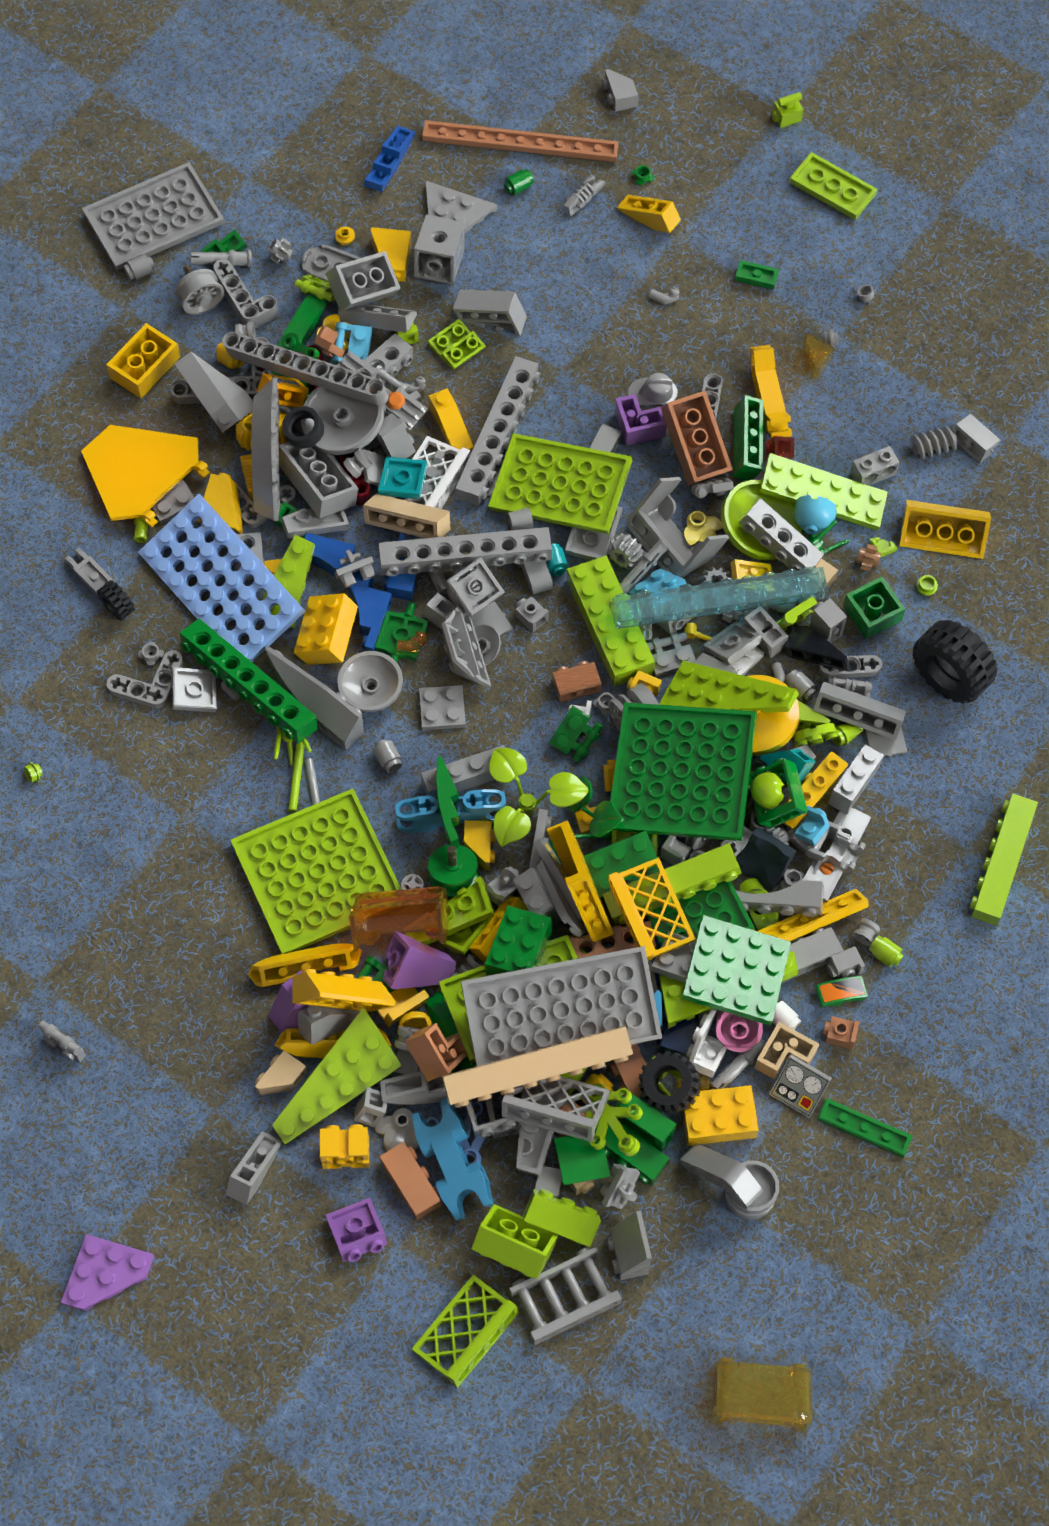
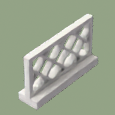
M427 436L413 459L426 460L428 467H431L429 459L434 458L436 452L426 453V448L429 444L437 447L438 450L445 452V454L452 453L456 455L453 460L445 462L444 458H442V463L432 465L436 468L444 466V475L432 477V479L424 481L427 484L434 482L435 489L427 494H421L420 499L424 498L426 506L442 509L458 484L471 454L470 450L464 447L459 450ZM413 498L404 499L409 502L420 501V499Z

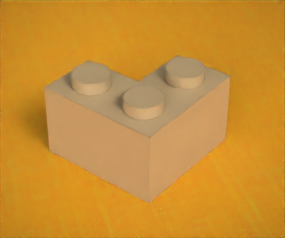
M778 1022L757 1058L754 1068L775 1080L784 1062L788 1060L791 1054L810 1065L820 1044Z

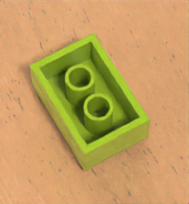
M494 1204L479 1226L472 1250L484 1257L494 1259L506 1267L516 1269L525 1276L538 1279L551 1257L559 1235L525 1222L522 1216Z

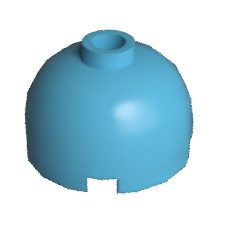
M811 495L801 496L797 499L794 510V518L797 525L808 534L821 533L835 520L837 513L836 505L824 497L818 496L817 499H810Z

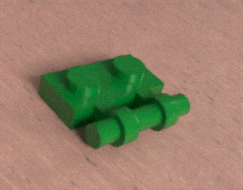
M572 705L550 739L549 744L565 754H568L571 748L575 749L577 752L573 759L580 763L583 757H586L590 752L589 748L594 740L597 741L600 737L603 725L596 722L593 727L588 726L587 723L591 717ZM581 732H584L587 737L581 744L576 740Z

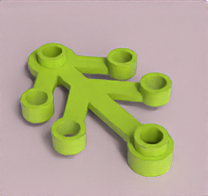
M594 1084V1086L606 1089L602 1084ZM626 1088L610 1091L607 1101H620L622 1104H627L632 1099V1093ZM594 1094L588 1096V1098L594 1103L601 1100L602 1096H595ZM606 1103L596 1134L590 1145L596 1150H600L605 1146V1136L609 1124L619 1139L618 1146L620 1151L626 1156L635 1155L639 1151L640 1143L632 1135H627L616 1117L639 1120L643 1115V1110L637 1104H631L627 1108L609 1107ZM591 1110L587 1111L586 1118L593 1119L594 1115Z

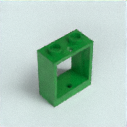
M780 758L767 767L755 769V772L750 774V789L754 779L762 773L771 772L778 775V777L785 774L791 797L790 802L772 810L763 808L753 800L760 825L773 828L808 812L796 763Z
M633 1094L631 1101L627 1104H622L618 1101L615 1107L628 1108L631 1104H637L643 1110V1115L639 1120L616 1117L618 1121L663 1152L674 1137L676 1123Z

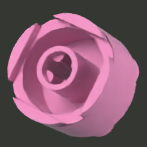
M718 1010L716 1016L717 1038L727 1049L734 1052H745L761 1040L763 1024Z

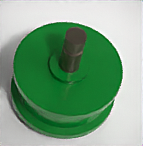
M449 845L438 848L432 853L428 861L431 887L442 896L455 897L458 895L457 891L463 887L468 888L478 877V863L475 854L469 848L459 845L458 848Z

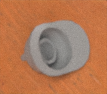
M654 373L647 378L637 379L630 385L628 390L629 395L636 394L638 403L641 406L665 405L674 401L678 392L672 379L663 373Z

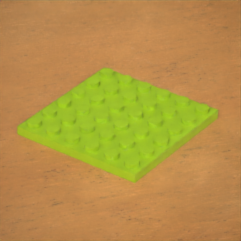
M354 789L345 791L230 840L281 954L301 950L407 904V899Z

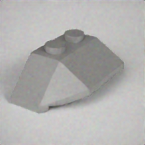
M457 606L442 623V634L445 642L444 649L450 659L449 667L454 674L489 688L491 683L472 618L468 616L462 607Z

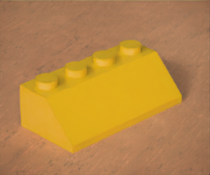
M906 500L899 546L983 559L991 522L990 512Z
M304 969L302 973L292 977V1003L352 1011H361L364 1007L367 1012L396 1006V1001L383 983L372 981V977L364 976L356 979L352 974L335 976V972H321V974H317L314 969Z

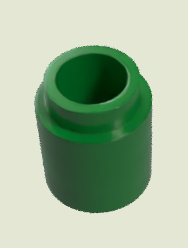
M521 169L506 177L504 183L506 192L515 196L530 188L531 184L534 183L533 175L528 169Z

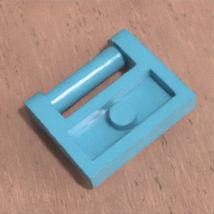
M337 322L335 330L338 336L335 340V345L342 349L345 333H351L348 351L350 350L364 361L369 356L372 327ZM334 354L330 362L338 364L343 357L340 358Z

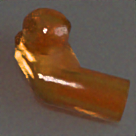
M418 631L409 641L398 640L397 650L417 652L426 644V634L423 631Z

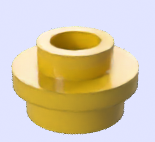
M341 227L335 232V239L341 245H349L355 239V232L350 227Z

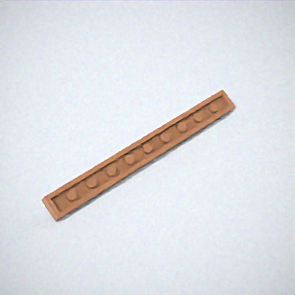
M425 120L422 141L609 162H616L619 146L618 141Z

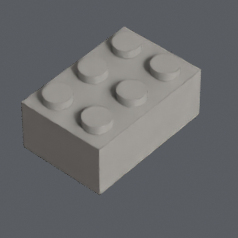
M386 251L336 265L325 273L340 312L390 297L401 289Z

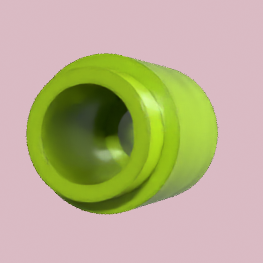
M877 936L869 947L872 956L889 968L892 965L897 966L904 957L901 954L903 949L886 937Z

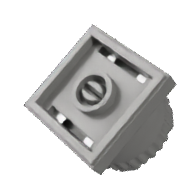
M481 557L445 581L449 601L455 606L462 607L469 617L505 593Z

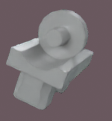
M346 550V557L339 561L341 566L347 563L349 565L337 569L336 573H334L336 579L340 578L343 586L347 588L356 584L352 573L360 571L363 581L374 577L372 566L374 560L370 556L355 562V560L361 558L360 553L352 555L350 550Z
M511 866L504 868L500 875L487 885L486 890L491 893L489 899L500 906L502 902L517 892L518 889L513 881L514 878L519 876L517 869Z
M614 1164L610 1170L614 1179L612 1183L606 1182L602 1186L600 1193L604 1197L602 1204L605 1207L613 1206L622 1209L628 1200L635 1201L637 1198V1194L633 1189L640 1172L634 1168Z

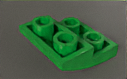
M572 1136L554 1139L563 1185L610 1177L604 1147L596 1150L590 1145L589 1141Z

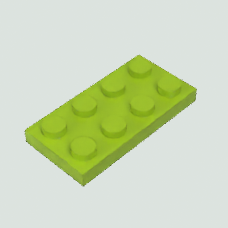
M813 152L802 162L789 181L792 185L854 220L859 217L872 201L878 190Z

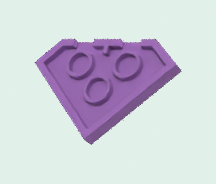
M86 1234L61 1304L86 1311L94 1307L93 1305L115 1296L135 1283L147 1279L154 1254Z

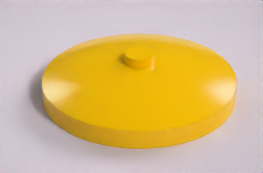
M750 675V676H747V677H751V678H755V679H759V680H763V681H767V682H771V683H775V684L787 686V685H786L785 683H783L782 681H780V680H778V679H776V678L770 677V676H765V675ZM797 699L790 712L763 713L762 710L756 711L757 720L752 756L772 753L783 747L793 737L800 719Z

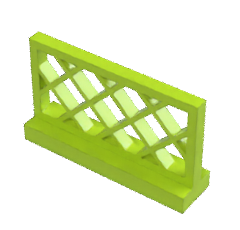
M472 1275L412 1347V1351L458 1388L519 1314L517 1306L510 1300L507 1301L475 1275ZM474 1283L482 1288V1297L469 1298L468 1291ZM497 1300L502 1305L497 1311L487 1312L486 1301ZM483 1301L484 1313L470 1315L469 1303ZM466 1304L467 1315L454 1317L453 1309L455 1306ZM484 1318L485 1326L481 1330L472 1331L471 1319ZM467 1320L468 1332L455 1333L454 1322ZM451 1322L452 1334L438 1336L440 1324ZM469 1337L467 1348L456 1350L455 1338ZM452 1339L453 1350L439 1352V1340ZM435 1341L436 1353L425 1354L420 1350L426 1342ZM453 1355L454 1363L447 1371L440 1365V1357Z

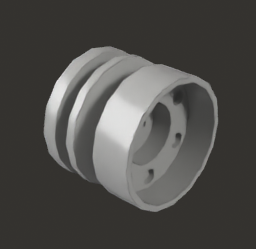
M642 683L629 689L627 697L620 694L617 696V699L613 698L608 701L609 713L619 731L624 702L659 705L649 688Z

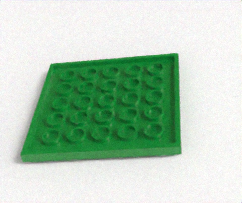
M624 702L610 802L615 805L624 821L612 831L634 833L647 831L648 834L742 841L757 712Z

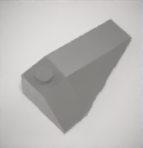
M193 352L188 353L175 363V366L222 432H225L252 412L253 400L248 393Z

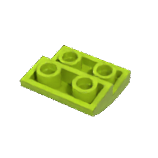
M460 319L427 342L430 348L452 369H456L486 347L474 331L470 332Z

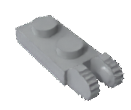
M77 548L75 550L76 555L82 562L77 564L70 556L64 559L74 570L75 574L97 595V590L113 579L90 555L87 556L82 549Z

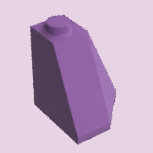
M395 931L385 951V959L388 960V970L384 971L383 980L392 989L439 985V981L450 978L454 974L456 962L448 954Z
M292 978L281 986L268 1014L270 1020L281 1033L287 1028H298V1011L310 1006L292 1003Z

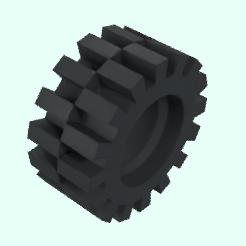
M113 580L108 581L97 590L99 599L116 619L122 621L135 610L134 604L126 592Z

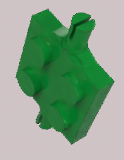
M408 602L405 613L387 610L375 645V651L388 654L396 663L399 658L417 661L429 625V621L419 619L413 615L417 606L415 603Z

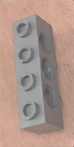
M395 333L364 361L374 368L381 365L384 371L395 378L400 369L411 364L413 360V347ZM379 376L376 378V379L381 380L383 384L386 383V382H385L383 379H381Z
M761 498L739 521V524L746 532L755 537L762 546L766 547L779 561H782L791 569L793 574L801 579L813 569L824 555Z

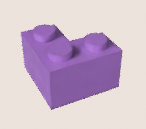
M636 394L615 399V415L623 432L622 435L626 446L666 437L667 424L661 407L641 411Z

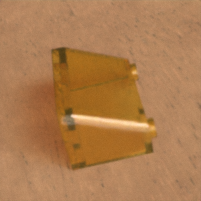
M729 1357L719 1358V1361L714 1362L710 1424L723 1425V1421L727 1422L729 1419H731L732 1424L747 1422L782 1425L785 1428H790L791 1424H793V1427H796V1431L808 1432L812 1426L811 1370L807 1369V1365L800 1363L792 1364V1367L734 1362V1359Z

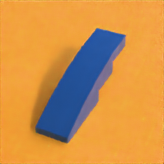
M400 126L395 128L382 145L381 153L373 162V169L365 178L364 186L383 192L406 154L415 136V131Z

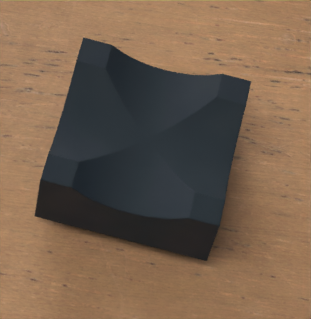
M758 827L751 834L737 862L741 872L753 876L766 889L772 891L782 879L796 850Z

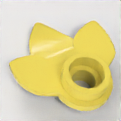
M693 511L687 517V527L684 530V538L687 544L693 546L698 541L703 542L709 536H716L715 531L723 528L722 522L715 516H706L701 511Z

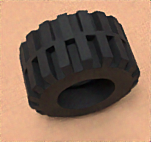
M666 1051L665 1054H655L656 1057L654 1059L650 1057L647 1060L649 1062L647 1066L643 1064L641 1068L643 1073L639 1074L638 1078L641 1080V1084L638 1085L642 1091L641 1095L652 1107L667 1114H670V1112L677 1114L682 1109L684 1111L689 1109L688 1105H693L696 1102L694 1098L696 1096L699 1097L700 1094L698 1088L701 1087V1081L699 1080V1072L695 1069L696 1067L686 1057L676 1052L673 1054L670 1051ZM677 1070L682 1076L680 1089L673 1095H662L658 1090L659 1078L666 1071Z

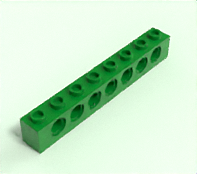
M200 618L180 632V645L186 653L192 654L200 665H205L211 674L224 681V684L229 689H234L244 702L250 703L258 714H263L270 724L282 730L288 739H292L299 744L317 730V717Z

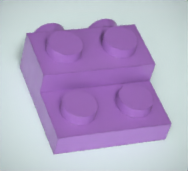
M370 1198L326 1214L343 1262L347 1260L355 1262L361 1258L362 1254L370 1251L378 1253L388 1244Z

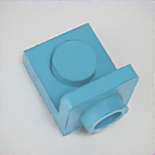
M807 806V818L796 830L795 834L798 839L815 846L830 825L826 817L827 815L823 810Z

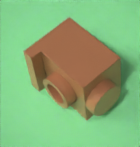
M832 1016L830 1022H825L823 1035H827L825 1043L853 1049L860 1021L855 1020L854 1022ZM837 1028L844 1029L845 1031L839 1032Z

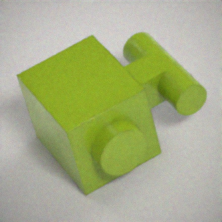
M800 92L779 98L774 102L771 116L780 128L802 121L804 109L799 102L802 99Z

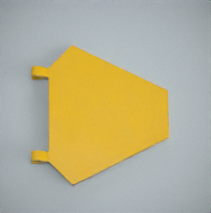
M109 425L81 450L111 521L141 517L147 525L153 527L158 523V520L154 518L156 514L149 509L193 469L204 479L210 474L206 470L208 465L203 461H199L198 438Z

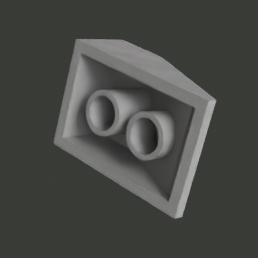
M637 1211L610 1229V1236L607 1237L609 1251H614L615 1259L612 1260L614 1274H619L620 1280L644 1276L649 1273L652 1256L642 1213Z

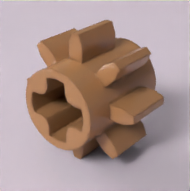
M867 544L866 549L860 548L856 563L861 564V570L870 572L871 567L877 568L881 553L876 552L877 546Z

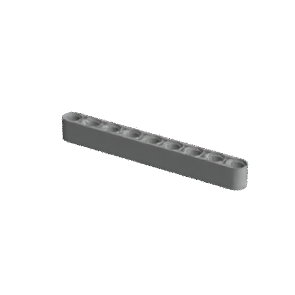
M228 332L222 338L223 346L229 356L234 359L376 406L384 405L388 401V392L379 379L236 332Z

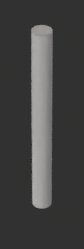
M309 758L304 760L311 801L312 805L321 801L313 759Z

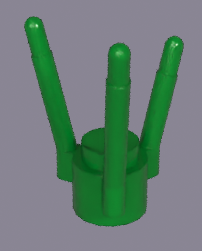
M833 520L818 536H816L818 533L811 534L807 539L823 554L849 543V539H846L825 549L822 548L824 542L821 538L837 523L836 520Z

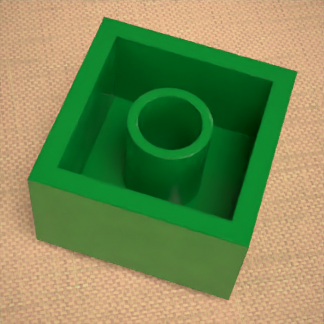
M883 576L846 594L843 604L844 609L865 640L901 622L905 612V608Z

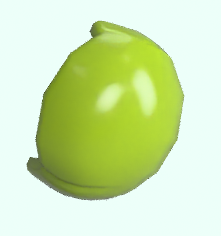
M765 772L758 775L751 786L753 800L767 809L778 806L784 798L781 791L784 783L775 773Z

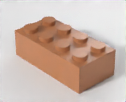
M706 391L666 403L661 407L688 486L733 470Z

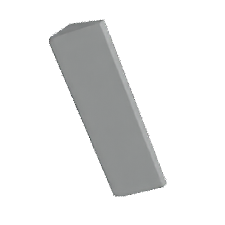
M367 304L341 312L338 309L340 322L399 332H407L417 316V312L412 310Z

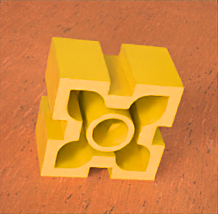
M355 1124L350 1125L348 1130H340V1127L337 1125H329L325 1129H320V1159L323 1169H342V1167L370 1168L368 1127Z

